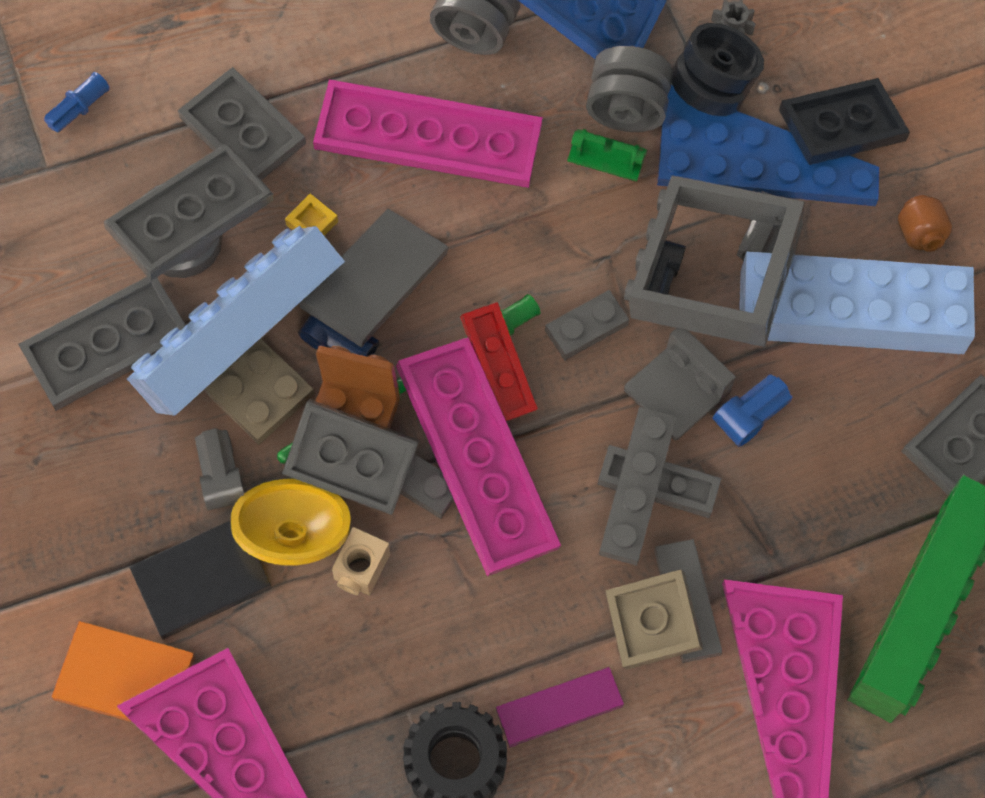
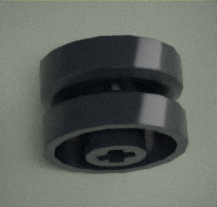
M721 23L702 24L697 26L691 33L684 46V51L672 67V85L684 102L696 110L712 116H728L736 113L747 98L750 89L764 69V58L759 47L747 35L736 28Z

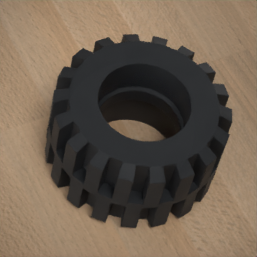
M452 702V707L444 708L443 703L436 705L435 711L430 714L426 710L420 715V721L417 724L413 722L409 729L408 739H405L403 761L407 781L411 784L412 791L417 798H493L498 786L503 782L507 764L506 741L503 740V732L499 724L497 726L493 724V717L487 712L484 715L479 713L478 707L470 704L469 708L461 707V702ZM447 738H464L470 741L479 751L480 762L478 768L471 775L462 779L453 780L439 775L431 765L430 757L433 748Z

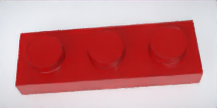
M498 302L462 314L460 319L465 333L469 337L506 422L538 410Z

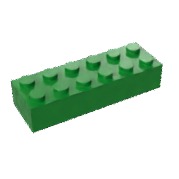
M962 475L944 500L847 698V701L889 723L899 714L906 716L910 707H914L918 702L925 687L919 680L922 681L927 672H931L938 661L942 650L936 646H939L944 636H948L958 618V614L954 612L961 601L964 602L968 597L975 582L971 578L977 567L980 568L985 561V485Z

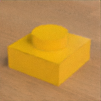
M309 194L285 218V222L292 230L298 226H301V228L316 226L325 236L338 223V215L312 194Z

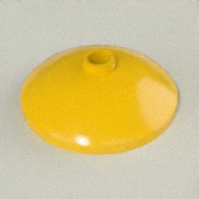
M279 479L257 485L237 500L231 512V531L238 545L253 557L275 565L300 566L324 559L336 552L344 544L350 532L351 516L345 501L337 494L297 479Z

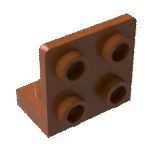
M318 346L316 356L323 382L316 402L390 429L400 401L394 364L378 355L366 357L351 353L348 349L340 346H332L331 348Z

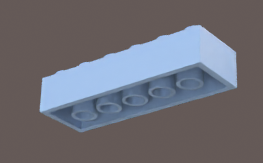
M298 226L292 231L289 228L282 231L272 241V244L275 246L266 255H263L261 252L249 260L244 266L247 272L238 280L232 277L222 284L216 291L219 297L210 305L206 302L199 305L188 316L191 322L182 330H179L178 327L171 330L160 340L163 347L152 356L146 353L131 366L134 372L127 380L156 413L173 416L179 413L345 262L316 226L307 228Z
M746 252L740 275L741 311L754 312L772 253ZM794 255L767 341L964 354L975 337L974 268Z

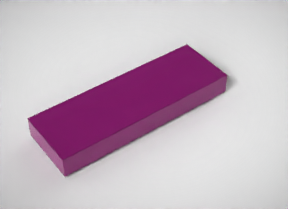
M610 667L502 704L497 706L495 710L510 748L622 708L624 703Z

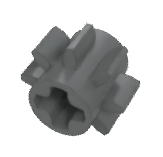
M723 0L722 9L713 10L711 21L736 28L743 34L753 35L756 25L752 21L755 10H748L747 6L743 4V0L731 2Z

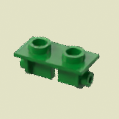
M578 129L573 134L572 147L567 162L637 182L647 149L641 148L638 144L634 146L589 133L586 129Z

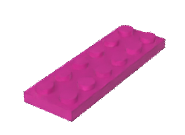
M329 79L313 145L315 150L529 188L543 117Z
M469 337L399 360L396 368L487 577L558 550L561 547L560 541Z

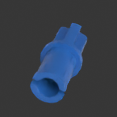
M93 72L74 91L68 90L65 93L66 98L45 115V123L52 131L61 132L80 114L86 115L89 112L88 107L110 90L109 84L99 73Z

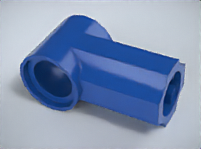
M770 374L742 397L735 396L727 401L714 414L713 420L738 447H741L762 429L767 420L789 404L793 397L788 390V386L779 377Z

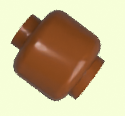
M926 195L915 196L904 204L898 215L899 227L906 243L912 249L925 250L927 252L938 250L952 233V222L944 204L937 198Z

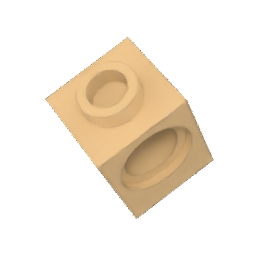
M353 527L332 567L334 580L338 581L337 586L353 595H358L359 592L370 596L390 556L389 543ZM357 558H364L370 562V566L362 572H355L349 568L350 563Z

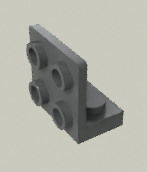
M676 328L670 333L667 348L628 381L624 386V391L642 408L677 417L671 438L679 440L730 394L736 376L688 330Z

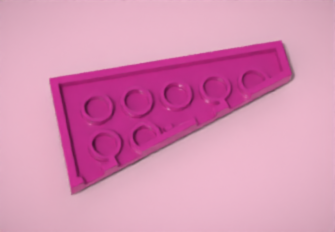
M724 579L722 583L773 797L829 798L843 595Z
M229 648L117 705V708L211 798H307Z

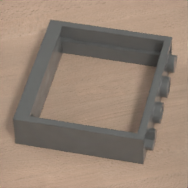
M672 175L667 190L661 189L657 201V210L659 212L657 218H651L646 233V240L648 241L646 249L640 248L635 264V270L637 271L635 280L629 279L626 285L624 300H629L630 317L766 347L803 229L805 201ZM678 205L781 226L753 313L648 291Z

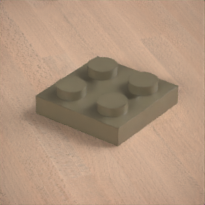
M262 339L205 388L206 394L258 445L314 395V389Z
M680 569L605 590L622 666L626 670L703 649L686 575L683 570Z

